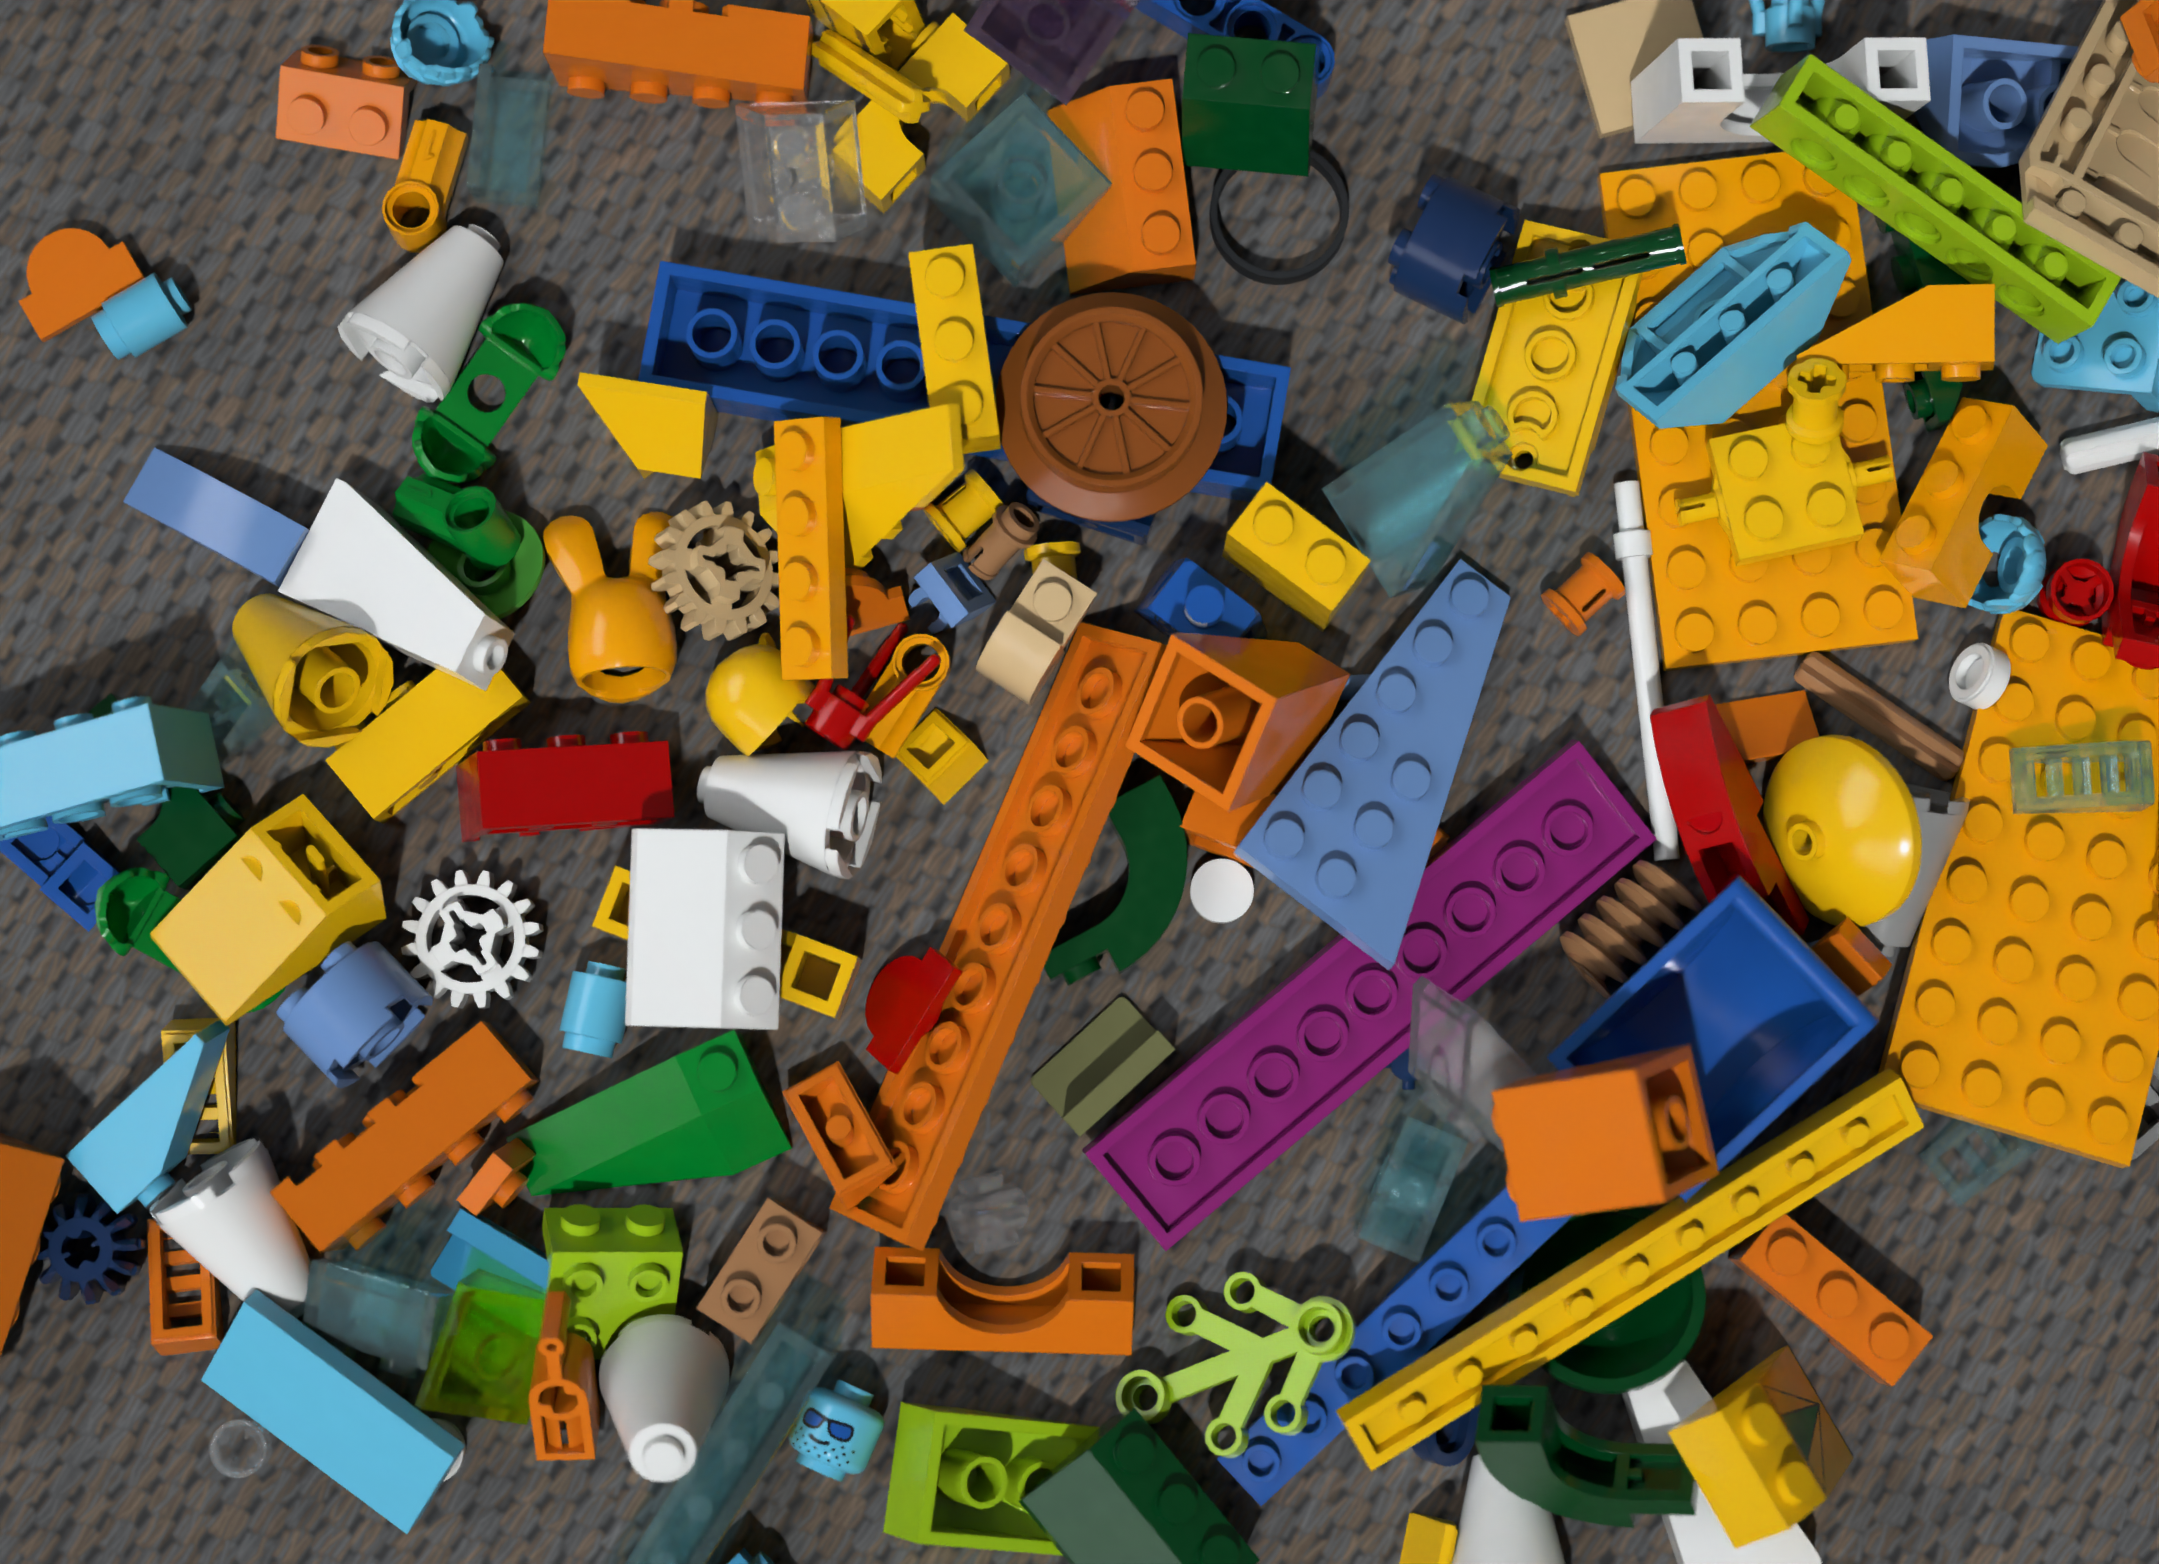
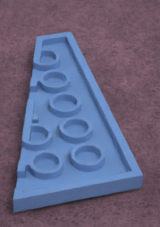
M1461 559L1234 851L1236 855L1388 971L1394 966L1511 599L1508 594Z

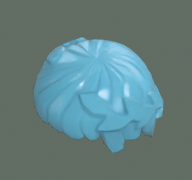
M404 0L394 15L390 45L398 67L407 76L425 85L433 84L445 87L470 81L480 75L491 57L494 38L488 36V31L483 28V20L476 15L478 8L473 2L458 4L457 0Z
M1995 514L1985 519L1983 523H1979V533L1983 543L1991 552L2001 554L1997 568L1999 586L1991 588L1981 577L1968 605L1988 611L1990 614H2010L2027 606L2043 587L2042 580L2047 563L2044 548L2045 541L2040 532L2023 517Z

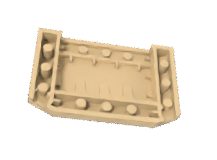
M2103 0L2019 159L2023 221L2159 298V83L2147 81L2134 67L2131 58L2133 50L2120 20V16L2140 0Z

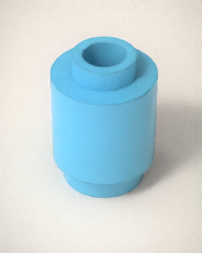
M152 273L102 302L103 310L91 316L110 351L120 360L130 353L134 357H138L186 329L188 324L183 315L191 311L192 307L173 277L162 282L156 273Z
M588 961L585 973L572 971L559 1028L560 1031L565 1032L562 1048L608 1058L613 1057L615 1044H622L626 1029V982L623 981L626 969Z

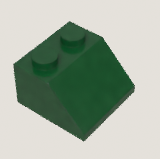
M1188 33L1182 93L1183 165L1309 177L1321 48L1317 44Z

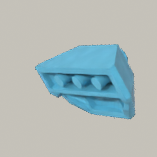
M1806 221L1789 226L1787 232L1763 234L1722 247L1629 329L1622 356L1621 374L1618 376L1615 386L1618 396L1659 429L1724 423L1795 361L1796 355L1807 350L1819 339L1852 261L1849 252Z

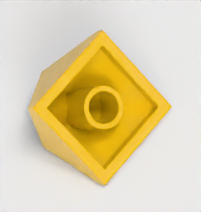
M579 372L577 385L644 479L653 472L701 479L716 434L719 416L708 392Z

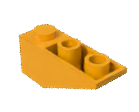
M1995 284L1928 285L1796 355V365L1810 358H1823L1833 361L1838 365L1839 369L1845 372L1846 383L1849 382V373L1875 372V381L1882 383L1912 382L1915 380V372L1941 371V380L1948 382L1980 380L1981 370L1994 369Z

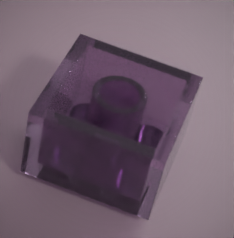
M983 0L963 31L1060 102L1067 105L1096 67L1141 0Z

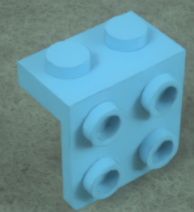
M2121 278L2092 328L2059 344L2039 332L2031 370L2033 380L2042 387L2128 394L2147 411L2159 413V298Z

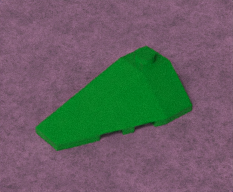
M735 1029L678 1054L506 1137L508 1143L518 1138L536 1154L522 1172L529 1179L526 1185L531 1196L735 1175L792 1149L741 1032Z

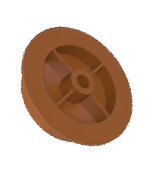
M1107 292L1080 296L1059 304L1041 315L1029 325L1011 348L1002 367L996 390L995 406L1000 441L1011 466L1019 478L1031 491L1051 506L1067 514L1092 521L1123 522L1140 519L1158 513L1182 499L1201 481L1211 467L1223 440L1227 419V394L1224 378L1219 363L1204 337L1190 322L1171 308L1143 296L1128 293ZM1114 396L1119 398L1123 405L1119 409L1111 411L1103 408L1100 402L1105 397Z

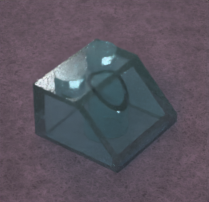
M1024 92L932 175L928 198L997 270L1016 287L1063 244L1111 188L1112 183Z
M338 1257L312 1260L308 1274L303 1324L351 1360L355 1359L358 1350L381 1357L378 1368L405 1377L416 1378L419 1369L428 1371L437 1367L459 1293Z

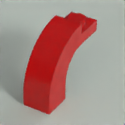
M2146 452L2142 454L2121 514L2109 573L2114 584V598L2109 609L2102 614L2103 645L2114 647L2115 659L2124 660L2128 664L2143 670L2159 668V455Z

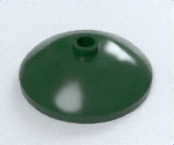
M1642 1206L1573 1215L1511 1273L1509 1303L1655 1212ZM1701 1267L1546 1362L1540 1368L1568 1386L1598 1394L1628 1393L1645 1388L1663 1379L1683 1362L1693 1348L1701 1331L1706 1306V1288Z

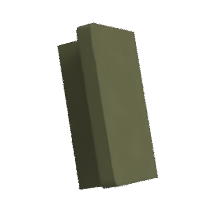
M1119 997L1031 1078V1084L1074 1132L1081 1137L1162 1063L1175 1048L1158 1030L1156 1031L1125 997Z

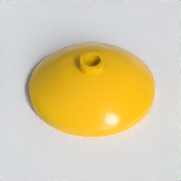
M1824 735L1803 741L1790 749L1781 758L1767 785L1763 807V829L1803 908L1818 919L1836 926L1847 917L1857 927H1862L1879 922L1892 915L1909 897L1918 877L1922 855V837L1917 810L1900 774L1872 746L1861 740L1844 735Z

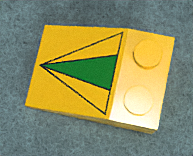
M1788 1345L1772 1353L1668 1431L1669 1436L1735 1549L1792 1528L1829 1497L1854 1459Z

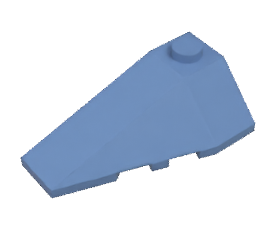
M1957 34L1926 39L1931 101L1914 112L1926 136L1970 167L1995 169L2019 163L2020 157L2079 46Z

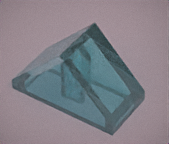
M229 655L219 660L186 708V710L209 713L221 771L278 722L250 669Z

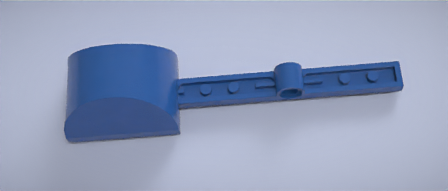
M1738 875L1549 1053L1547 1058L1561 1071L1690 1044L1719 1171L1862 1039L1880 1019L1754 889ZM1709 1180L1679 1196L1686 1202ZM1506 1184L1432 1255L1427 1256L1413 1267L1385 1295L1382 1301L1356 1325L1353 1344L1345 1355L1335 1361L1322 1364L1304 1403L1308 1410V1421L1302 1431L1291 1436L1274 1432L1267 1426L1263 1412L1247 1427L1249 1443L1246 1450L1238 1457L1225 1458L1218 1456L1217 1460L1262 1506L1345 1429L1335 1410L1421 1358L1573 1215L1520 1222L1517 1205L1511 1199ZM1291 1403L1283 1404L1277 1412L1278 1423L1284 1427L1291 1424L1294 1420V1406ZM1235 1439L1225 1449L1230 1448L1234 1444Z

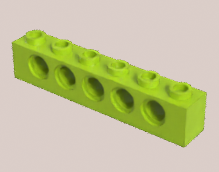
M1812 54L1806 56L1780 76L1749 126L1972 284H1995V300L2057 344L2093 327L2122 278L2023 221L2021 202Z

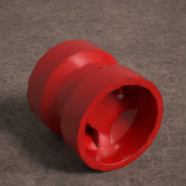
M2074 559L2051 571L2042 580L2043 587L2037 594V605L2044 618L2079 628L2099 618L2109 609L2114 598V584L2109 572L2101 564L2090 559Z

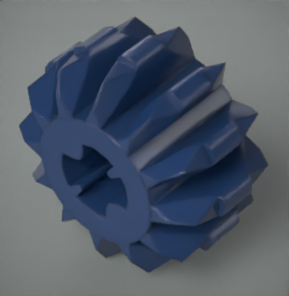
M79 1194L75 1201L74 1209L66 1202H58L53 1205V1215L58 1225L44 1222L40 1236L48 1239L49 1244L48 1247H40L36 1260L49 1259L51 1266L42 1271L39 1276L42 1284H51L62 1278L59 1287V1298L64 1301L73 1300L81 1290L82 1298L86 1304L99 1303L103 1288L112 1296L122 1294L125 1291V1286L117 1271L125 1275L134 1276L139 1275L142 1269L138 1262L126 1258L127 1251L141 1250L146 1247L144 1238L126 1239L124 1235L125 1232L133 1228L138 1222L136 1215L128 1213L114 1220L117 1213L104 1199L96 1207L92 1194ZM94 1235L97 1241L91 1245L93 1247L100 1246L99 1256L97 1259L81 1262L78 1257L82 1256L84 1251L76 1252L77 1241L79 1238H91Z

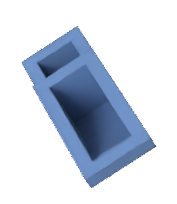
M155 447L123 501L125 504L279 588L309 532L301 524Z

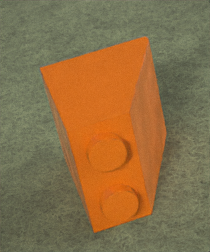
M1177 632L1172 634L1125 747L1229 812L1282 790L1323 737L1350 673L1299 642Z
M1690 1044L1522 1078L1491 1091L1494 1102L1492 1122L1497 1135L1502 1138L1508 1165L1506 1174L1507 1190L1511 1199L1517 1205L1520 1222L1664 1203L1719 1175Z

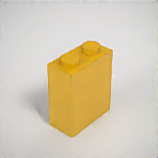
M1268 482L1263 485L1227 532L1222 557L1322 632L1361 583L1371 559Z

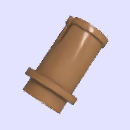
M1012 502L1009 506H999L992 515L993 523L972 545H969L964 550V562H970L976 555L979 556L968 566L969 570L983 580L994 579L1001 568L1020 549L1030 548L1035 543L1037 531L1039 530V521L1027 506L1018 502Z

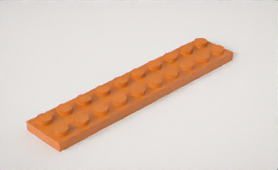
M1083 622L1079 624L939 951L963 972L943 1002L942 1011L936 1024L927 1034L921 1037L899 1074L887 1071L869 1113L870 1119L898 1170L859 1204L848 1210L845 1209L837 1193H835L829 1209L923 1252L930 1233L937 1223L939 1212L956 1172L963 1162L965 1151L982 1111L989 1101L991 1090L1008 1050L1014 1042L1016 1031L1033 991L1040 981L1042 970L1059 930L1065 922L1068 909L1085 869L1091 861L1093 850L1110 810L1116 802L1117 794L1135 754L1125 747V744L1167 647L1166 645Z

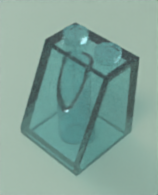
M1479 401L1448 403L1322 488L1360 551L1371 559L1369 565L1390 598L1420 591L1432 584L1513 455L1505 443V440L1510 437L1509 430L1501 416L1492 406L1488 405L1483 408Z

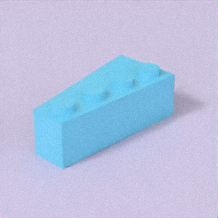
M141 696L113 703L111 705L113 714L94 719L93 714L84 713L57 719L53 722L55 730L36 736V731L25 730L0 736V841L47 830L46 817L52 816L53 823L56 824L83 822L106 816L104 803L110 802L111 807H127L138 804L146 807L171 801L168 788L174 786L199 789L201 793L225 788L209 713L152 704L151 697Z

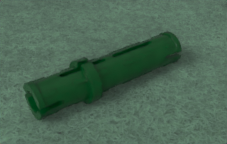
M1677 223L1673 224L1672 227L1617 238L1560 253L1557 247L1545 249V256L1497 268L1496 266L1490 267L1489 272L1496 304L1499 308L1505 304L1554 293L1555 299L1567 297V290L1624 278L1676 264L1683 265L1687 264L1679 224Z

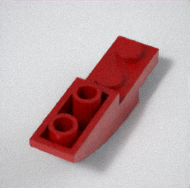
M1711 695L1653 709L1650 714V721L1663 783L1684 848L1708 902L1710 903L1740 875L1798 936L1803 935L1810 920L1757 817L1764 800Z

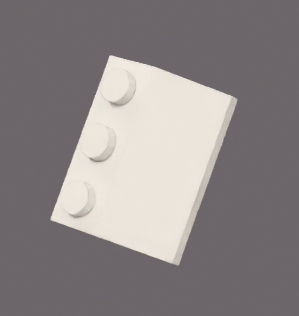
M632 829L626 1026L778 1030L785 834L733 830Z

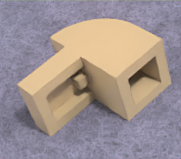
M1043 559L1010 611H1006L977 662L976 671L1031 706L1064 656L1065 652L1063 649L1098 594Z

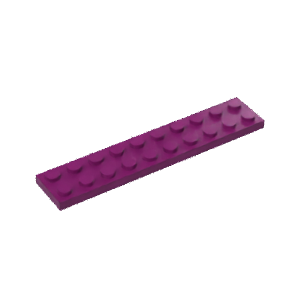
M1572 739L1427 860L1395 964L1389 971L1343 935L1339 934L1092 1140L1082 1151L1161 1247L1167 1251L1657 840L1580 741Z

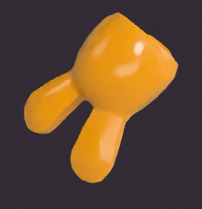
M649 512L637 519L632 534L629 576L622 578L607 577L604 573L595 534L587 520L573 515L561 516L550 522L544 530L543 540L547 554L558 576L571 594V611L568 627L570 673L576 684L591 696L611 703L636 701L655 692L671 679L677 662L675 627L671 613L666 614L663 609L664 604L667 602L665 591H653L651 587L653 582L662 577V570L648 564L651 556L663 550L654 541L656 534L670 526L668 520L673 517L663 512ZM620 667H644L638 673L623 677L601 672L602 670Z

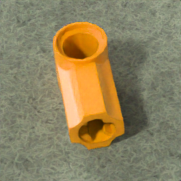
M431 119L414 121L395 185L387 192L383 199L382 214L394 240L401 248L411 253L422 252L446 232L447 221L445 217L469 143V137L466 133L453 128L449 124ZM416 207L430 210L427 220L422 225L415 228H407L400 225L403 215L408 210Z
M913 634L904 638L897 645L892 660L866 699L870 707L864 716L907 677L904 662L912 649L927 646L934 649L940 656L941 663L937 674L927 681H922L874 727L866 739L867 743L893 759L896 758L934 696L948 680L951 672V658L946 647L937 638L928 634Z

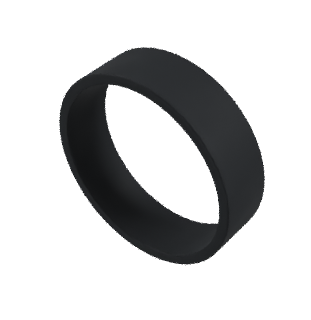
M1311 150L1310 166L1316 169L1328 181L1336 195L1340 210L1339 231L1331 246L1321 257L1304 267L1290 271H1270L1258 268L1244 261L1230 248L1219 226L1217 205L1227 182L1238 171L1225 169L1222 171L1212 193L1209 214L1210 230L1221 256L1241 275L1263 284L1289 285L1316 275L1337 254L1343 242L1348 224V197L1339 174L1318 153Z

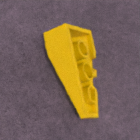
M944 404L841 427L845 568H864L874 558L871 549L881 539H893L903 530L901 520L914 507H926L964 470L959 404ZM775 445L755 452L756 465L753 471V484L759 497L760 515L777 533Z

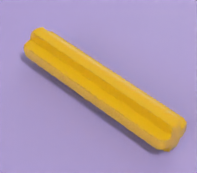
M823 31L820 41L812 42L811 55L819 60L820 66L905 123H917L921 113L929 112L931 107L930 98L923 94L921 87L836 31Z

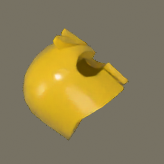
M763 633L759 638V644L742 647L717 665L710 675L706 687V708L711 721L743 755L749 757L754 751L769 748L782 741L776 728L786 717L802 727L805 726L792 710L797 704L805 703L815 685L811 680H782L781 651L776 649L774 640L769 633Z

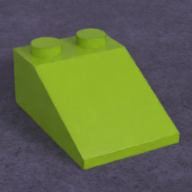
M901 1402L883 1533L916 1544L1063 1556L1019 1503V1500L1099 1427L957 1407Z

